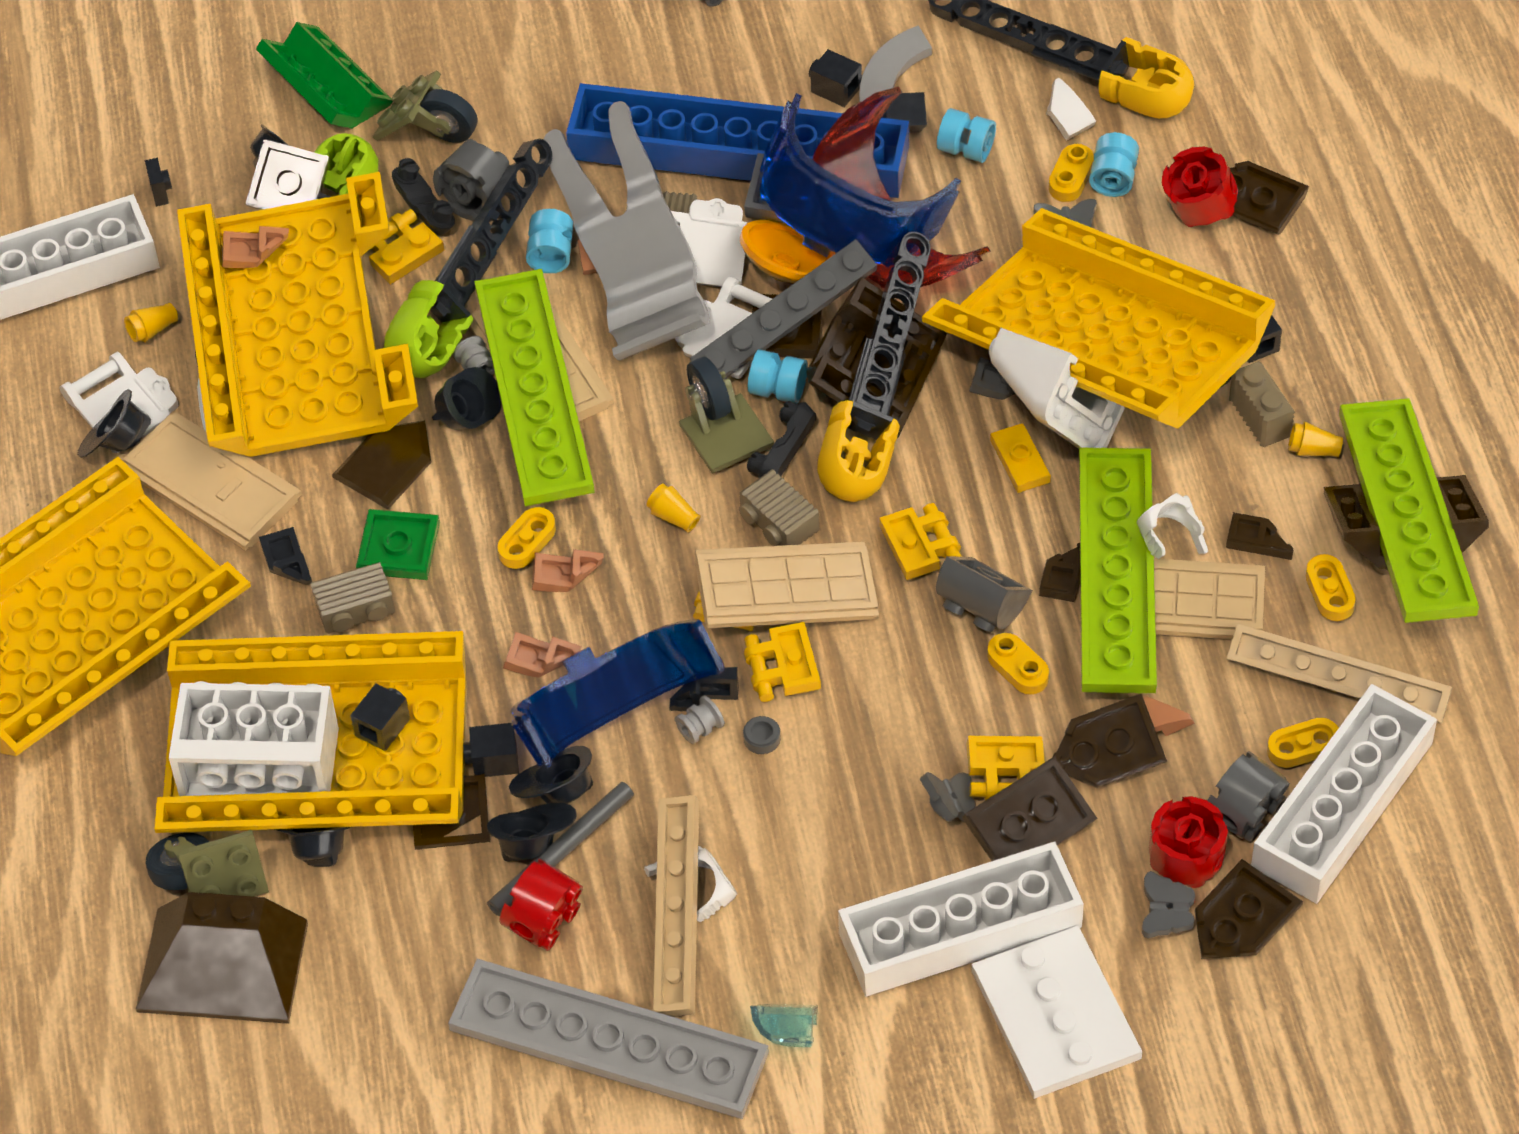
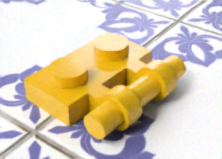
M409 209L402 214L396 213L388 219L390 232L371 248L375 253L369 256L370 265L391 285L445 251L444 243L424 222L412 229L409 225L417 221V216L412 209ZM394 234L399 236V238L389 244L385 242L386 239Z
M935 503L925 505L923 507L925 515L918 517L913 507L879 518V526L906 580L939 570L940 560L938 557L940 556L944 558L946 556L962 557L959 552L961 546L957 538L951 536L947 528L948 520L945 514L938 510ZM926 533H934L937 540L930 542Z
M805 622L770 628V641L760 643L758 636L755 634L744 638L746 646L744 650L745 660L748 665H751L753 672L751 676L752 687L754 691L758 692L761 702H768L774 698L772 688L776 685L782 684L785 696L821 689V681ZM775 658L777 668L767 670L765 661Z
M968 736L966 745L969 775L984 776V782H970V797H984L986 801L1012 784L998 782L997 776H1017L1018 780L1045 763L1042 736Z

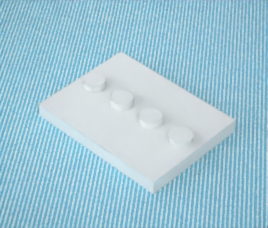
M1078 925L972 963V973L1033 1099L1142 1059V1050Z

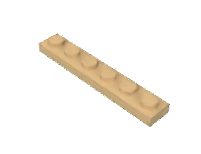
M1238 623L1227 655L1229 660L1361 699L1369 686L1373 684L1431 715L1440 723L1443 722L1453 687Z
M695 795L659 799L653 1011L668 1016L695 1014L699 800Z

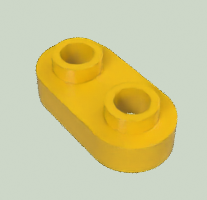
M1072 144L1062 150L1049 177V193L1054 199L1061 202H1071L1081 195L1089 179L1094 161V153L1089 147L1082 144Z
M542 507L526 510L498 542L497 548L501 563L512 569L523 568L530 564L535 557V553H540L555 535L554 515ZM538 528L543 529L539 532L533 531Z
M1320 554L1311 558L1307 564L1306 581L1319 612L1322 616L1332 621H1342L1349 618L1354 612L1356 597L1342 563L1336 557L1328 554ZM1319 576H1327L1328 578L1322 579ZM1333 604H1337V605H1340L1341 607H1335V606H1332V605H1333Z
M1001 633L995 635L989 641L987 658L990 665L1018 691L1032 695L1042 692L1047 687L1049 682L1048 665L1018 636L1011 633ZM1003 647H1009V648H1011V649H1009V650H1003V649H1001V648H1003ZM1033 669L1036 672L1028 673L1026 670Z
M1314 718L1278 729L1269 737L1267 746L1268 758L1272 763L1283 768H1290L1314 761L1339 727L1327 718ZM1322 739L1325 741V743L1320 744L1317 743L1315 740ZM1281 750H1288L1291 753H1283Z

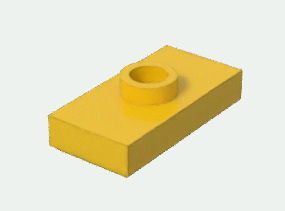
M1023 423L990 433V441L1017 493L1050 483L1051 475Z

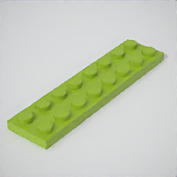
M542 269L474 281L524 505L530 506L595 493Z
M1410 398L1340 405L1339 417L1369 511L1380 529L1381 550L1404 622L1477 616L1479 604L1454 529H1452L1449 514Z
M1080 447L1082 692L1156 693L1154 556L1148 550L1137 525V520L1152 507L1151 448Z

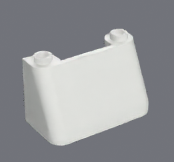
M1000 328L997 337L993 339L989 347L991 363L1033 416L1078 449L1080 447L1107 448L1125 407L1076 387L1079 380L1071 377L1069 369L1070 363L1076 365L1078 358L1072 353Z

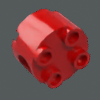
M1205 146L1191 147L1173 157L1175 162L1170 167L1168 165L1165 167L1161 183L1174 212L1182 220L1183 224L1188 227L1209 225L1221 219L1231 217L1235 211L1234 205L1237 201L1238 187L1225 158L1220 153H1214L1212 148Z
M1193 796L1182 797V801L1174 803L1173 799L1164 803L1155 812L1151 823L1149 854L1152 869L1163 877L1170 878L1172 882H1180L1191 888L1202 887L1207 880L1213 878L1222 867L1228 836L1227 824L1223 821V814L1219 808L1207 800Z
M538 859V862L534 861L528 866L509 894L514 897L512 907L506 903L504 904L499 922L538 948L542 947L549 951L560 935V931L556 929L562 921L565 920L570 923L576 916L581 906L577 899L583 890V886L577 880L551 864Z

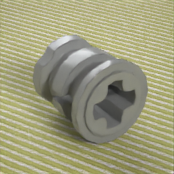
M468 337L456 346L453 356L458 363H462L461 366L464 370L478 367L485 369L491 375L494 374L490 352L485 347V342L481 337Z
M705 695L700 697L699 706L694 704L687 709V714H679L675 717L677 728L691 744L697 743L700 735L707 736L711 733L713 726L722 728L725 724L718 707Z

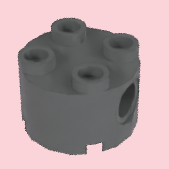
M467 139L434 171L433 183L435 191L439 197L444 194L448 200L447 202L454 209L453 213L461 218L475 220L509 166V161L503 153L494 152L473 139Z
M1248 751L1246 756L1242 754L1229 767L1216 785L1219 789L1218 798L1210 795L1207 801L1219 808L1228 830L1239 838H1244L1251 843L1263 829L1264 824L1261 823L1263 818L1268 813L1274 816L1287 799L1283 794L1288 789L1290 783L1286 780L1285 776Z

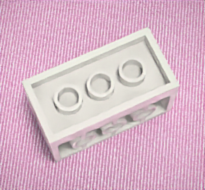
M204 681L181 683L169 753V761L179 796L331 791L339 727L330 686L318 684L283 685L280 683L260 685L242 682L213 684Z

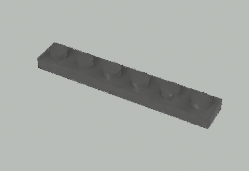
M854 240L690 358V362L701 357H707L719 372L725 371L726 378L751 361L757 350L768 349L854 287L861 278L865 279L875 272L877 264L861 244Z

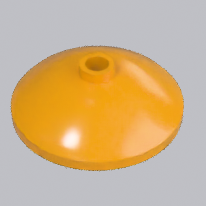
M766 219L755 220L747 223L740 234V244L747 257L764 273L781 282L796 283L836 254L833 248L823 239L793 224Z

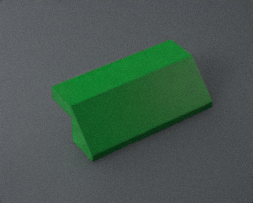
M296 22L284 43L261 39L256 47V50L331 125L353 129L391 106L393 102L391 97L318 26Z

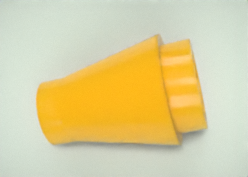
M169 302L160 306L132 310L130 315L124 318V324L128 335L134 342H147L170 324L177 322L178 314L173 304Z
M1305 421L1302 424L1294 423L1290 433L1288 450L1296 452V456H1333L1338 458L1342 449L1343 437L1334 435Z
M664 483L660 484L652 492L646 503V506L651 509L652 515L682 528L687 533L695 528L701 518L673 486L668 487Z

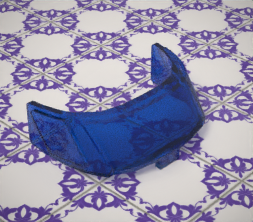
M796 93L792 102L787 101L763 155L760 167L762 172L760 195L761 199L767 202L780 220L804 236L802 245L827 258L831 251L837 253L854 240H857L876 264H883L889 267L895 265L892 263L896 247L907 233H921L929 241L939 233L960 193L958 191L961 184L960 179L955 178L945 188L923 200L894 202L875 196L822 168L805 154L795 134V118L802 95ZM906 243V249L910 254L913 255L919 250L917 245Z
M699 619L679 621L653 629L595 658L591 648L586 647L562 660L568 672L567 674L542 687L512 707L510 714L514 720H512L511 724L539 767L544 765L548 768L552 765L553 758L575 741L672 689L700 678L724 672V662L715 650Z

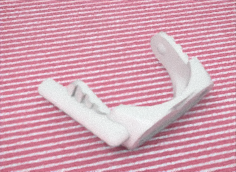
M1173 494L1164 502L1149 508L1137 520L1138 528L1148 550L1155 558L1159 559L1166 553L1165 547L1153 532V528L1157 525V518H1171L1180 522L1190 531L1198 554L1208 552L1203 537L1204 526L1195 515L1190 498L1186 495Z
M698 846V867L713 870L716 879V886L711 899L697 911V921L702 922L704 919H709L710 915H714L715 911H718L721 906L725 907L736 897L737 892L711 853L706 848ZM657 862L644 867L648 877L657 874Z

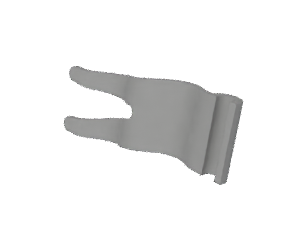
M622 101L613 103L609 108L610 132L627 184L628 207L627 211L621 216L615 217L611 214L600 194L573 156L564 134L558 129H553L544 137V140L548 142L552 150V161L550 164L552 173L569 206L578 237L604 286L607 297L609 333L614 336L618 345L612 348L613 356L619 361L709 324V313L706 304L697 291V270L692 251L664 199L657 175L634 128L630 108Z

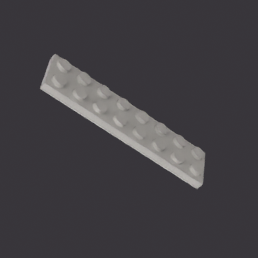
M480 959L476 960L448 1022L449 1030L740 1119L744 1117L769 1053L768 1045Z

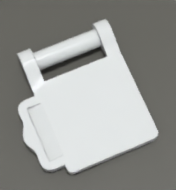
M715 198L709 201L694 200L690 205L689 213L671 211L677 223L680 224V228L692 251L697 270L696 284L722 287L728 277L742 281L745 252L740 244V234L747 222L742 221L743 210L740 206L727 204L722 199Z
M728 277L723 283L714 303L704 300L709 313V324L676 337L675 340L683 348L684 355L691 358L752 314L730 304L729 302L734 298L761 308L772 298L742 286L741 281L736 278ZM753 359L730 376L737 379L741 378Z
M118 351L109 356L110 361L72 384L66 382L60 386L59 389L65 400L80 413L92 428L109 412L118 397L125 390L130 389L132 391L131 401L151 418V424L142 438L153 431L171 412L178 408L177 398L171 391L169 382L165 377L157 375L149 367L136 374ZM115 373L122 376L84 400L80 396V394Z

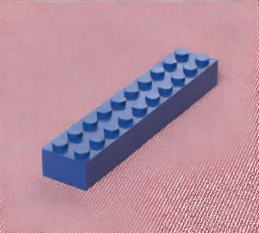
M584 83L579 85L566 132L568 146L576 160L621 165L610 132L609 108L613 103L622 101L630 108L634 128L655 170L751 181L757 155L762 153L824 162L825 177L823 189L899 198L909 151V121Z

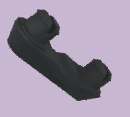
M405 158L400 160L399 167L394 168L392 171V179L396 189L422 222L436 235L445 234L455 224V218L452 215L454 209L447 201L437 200L432 193L431 187L418 173L420 167L413 159Z
M788 401L784 403L779 417L781 422L787 423V431L783 437L776 440L767 455L761 454L758 451L751 455L747 462L748 472L757 474L758 478H761L774 469L780 477L783 475L816 421V413L806 402L803 401L796 404Z

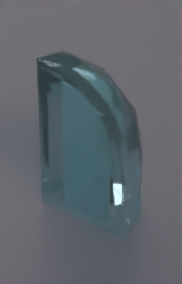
M760 1004L750 1006L755 1026L760 1034L772 1043L788 1047H812L814 1043L813 1025H817L818 1005Z

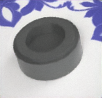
M758 716L749 720L743 729L745 746L756 754L773 752L779 746L781 740L778 723L766 716Z

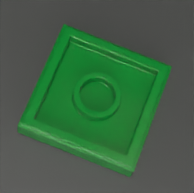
M369 509L356 569L380 562L385 577L428 580L440 524L439 515Z

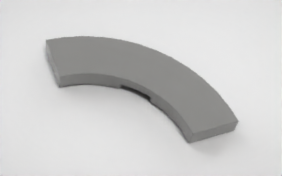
M919 25L890 39L870 59L860 83L859 102L862 116L875 117V104H879L878 101L884 94L894 93V85L897 78L903 75L916 62L932 55V47Z

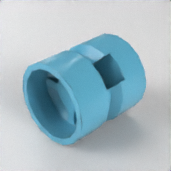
M950 108L945 113L939 128L937 149L954 155L963 152L965 158L983 163L987 159L994 142L996 122L980 116L970 119L968 113Z
M1116 132L1106 133L1098 139L1089 183L1095 191L1110 197L1123 196L1129 193L1133 186L1134 169L1136 168L1139 155L1137 141L1131 136Z
M542 209L535 212L529 222L526 262L534 270L542 269L543 273L561 272L570 263L573 220L568 214L557 209Z
M761 349L757 350L748 377L749 394L768 398L771 393H774L779 401H791L797 404L801 399L806 383L807 360L786 356L783 360H780L778 353Z

